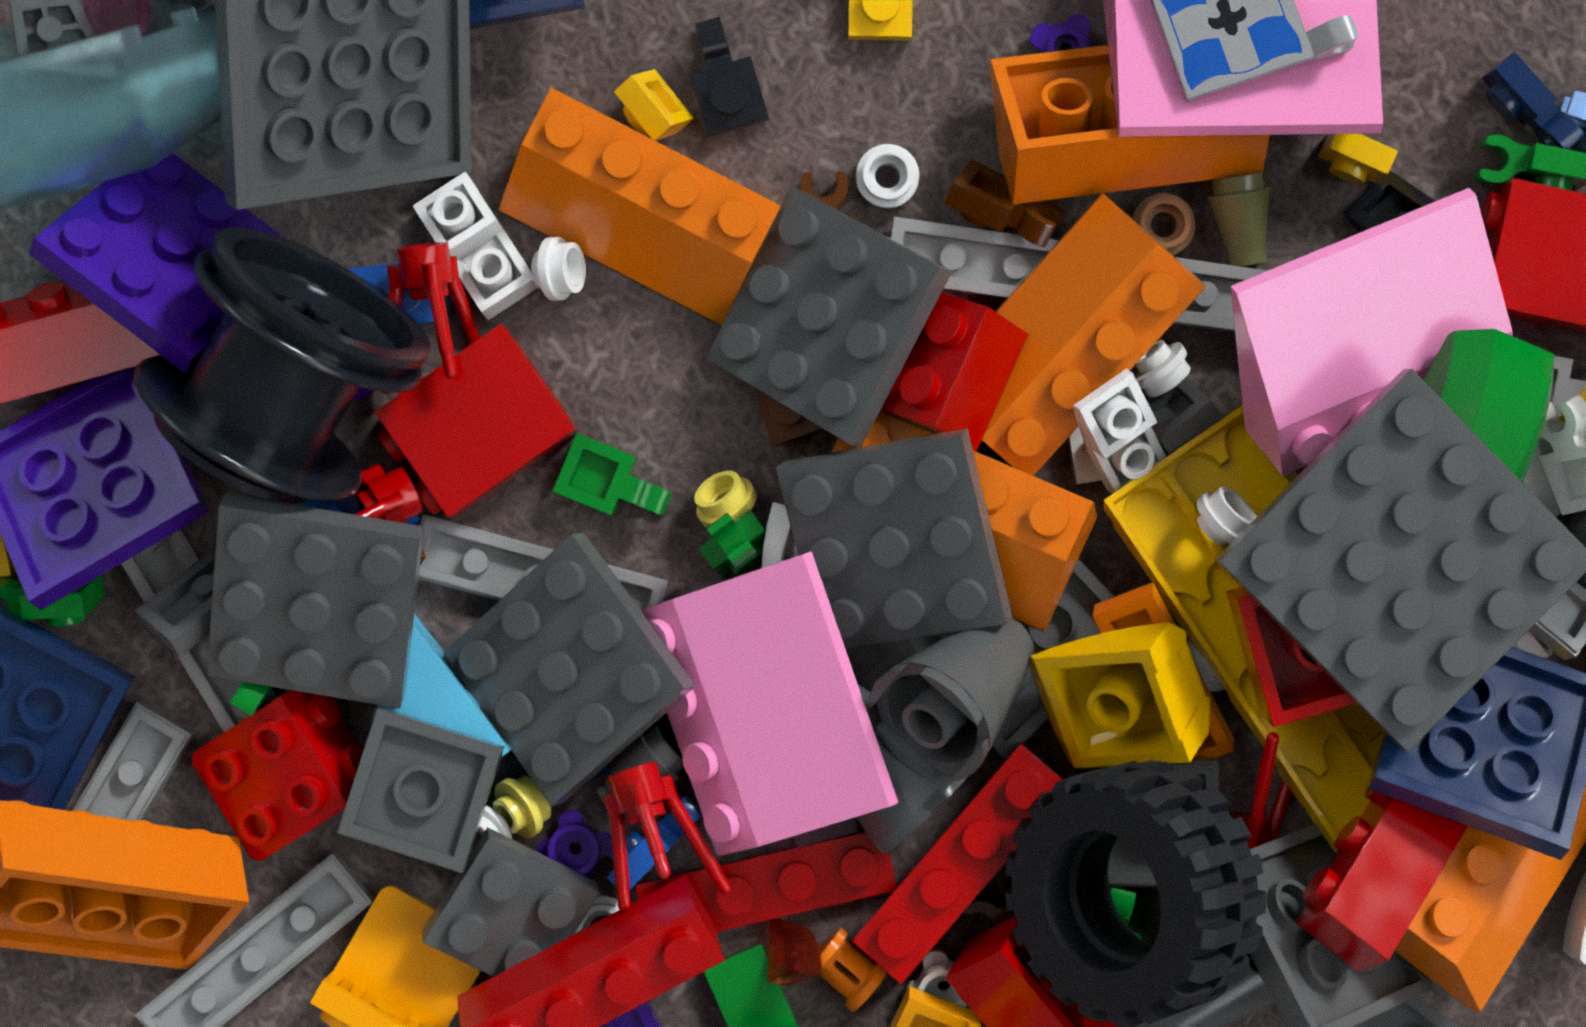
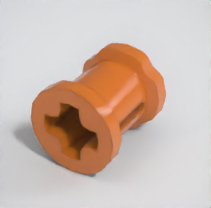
M838 927L813 954L803 971L810 977L818 974L846 998L844 1006L851 1012H854L872 995L888 972L880 965L872 963L846 940L848 933L842 927ZM836 961L840 962L844 967H846L851 973H853L856 976V978L849 974Z

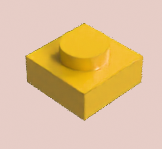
M849 0L848 40L911 41L913 0Z
M655 69L631 75L614 91L625 105L623 113L628 122L639 133L650 136L655 141L677 134L694 119L693 115Z
M1327 134L1317 157L1332 163L1329 172L1336 177L1352 184L1364 185L1367 179L1375 183L1388 175L1398 151L1362 134Z

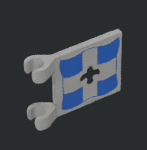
M1151 0L1187 103L1312 60L1344 54L1354 47V41L1358 37L1355 23L1347 15L1334 18L1305 32L1294 0Z

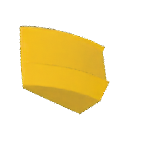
M1170 622L1141 625L1081 638L1030 656V671L1053 732L1074 768L1112 767L1133 761L1142 763L1150 760L1167 762L1169 764L1191 762L1209 734L1210 697L1206 696L1186 641V630Z

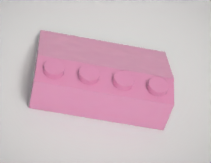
M1103 0L1118 136L1381 133L1383 128L1377 0H1294L1305 32L1334 18L1344 15L1350 16L1358 32V37L1354 41V47L1344 54L1312 60L1188 103L1151 0Z
M1470 188L1231 286L1245 430L1281 476L1308 466L1403 369H1413L1423 380L1447 335L1451 332L1497 329L1513 336L1477 196Z
M812 551L641 610L696 685L695 688L666 713L668 714L682 755L683 766L689 775L704 819V826L710 836L716 856L760 847L899 803Z

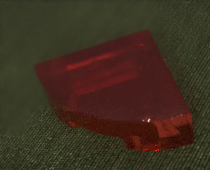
M781 919L771 920L769 930L768 983L789 986L821 977L820 950L811 930L801 923Z

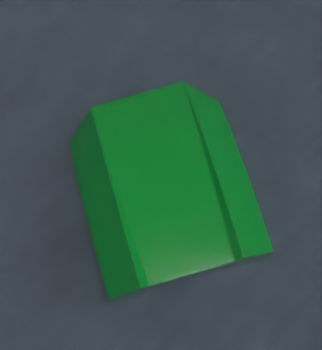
M1497 329L1453 331L1447 335L1423 381L1523 483L1536 453L1545 425L1552 392L1554 354Z

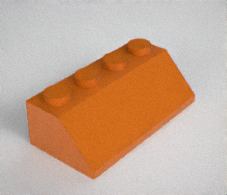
M1108 45L990 59V76L999 159L1013 205L1101 194L1102 192L1110 193L1236 177L1261 171L1263 173L1270 135L1119 137Z
M551 87L520 146L498 210L549 237L558 236L562 237L566 242L577 243L585 256L722 326L781 210V205Z
M1103 192L995 311L1028 333V336L982 441L1013 468L1032 476L1077 429L1078 423L1073 405L1126 368L1131 370L1206 288L1196 275Z
M880 411L862 447L932 435L933 433ZM838 438L832 452L859 447L848 444ZM973 451L1012 618L1045 633L1098 517L1094 502Z
M1586 784L1571 847L1561 860L1468 826L1395 949L1396 953L1474 1013L1482 1011L1586 842Z
M0 800L1 948L190 970L249 903L239 837L215 834L204 829L189 830L157 825L146 820H125L93 815L83 810L66 811L34 806L24 801Z

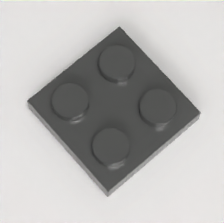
M384 707L377 708L337 833L463 873L469 860L505 746Z
M487 827L472 850L465 871L463 873L458 872L422 929V941L494 977L575 934L600 895L599 885L597 881Z

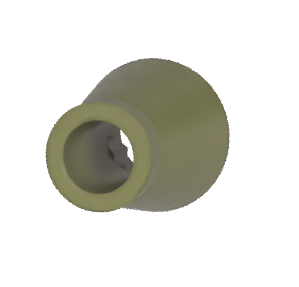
M1262 171L1248 175L1211 180L1213 193L1207 195L1228 253L1229 265L1247 266L1268 261L1266 240L1271 186H1264Z

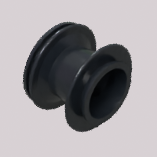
M235 227L220 230L213 238L211 248L202 251L195 257L193 270L199 285L224 313L197 363L187 374L183 373L161 355L143 359L135 367L133 377L139 396L154 414L158 430L174 449L208 474L239 490L260 498L291 504L303 503L310 499L321 501L342 500L355 495L362 484L361 471L355 457L334 432L360 387L385 393H404L418 387L423 379L421 366L431 352L430 341L414 318L398 303L359 275L327 257L269 233Z

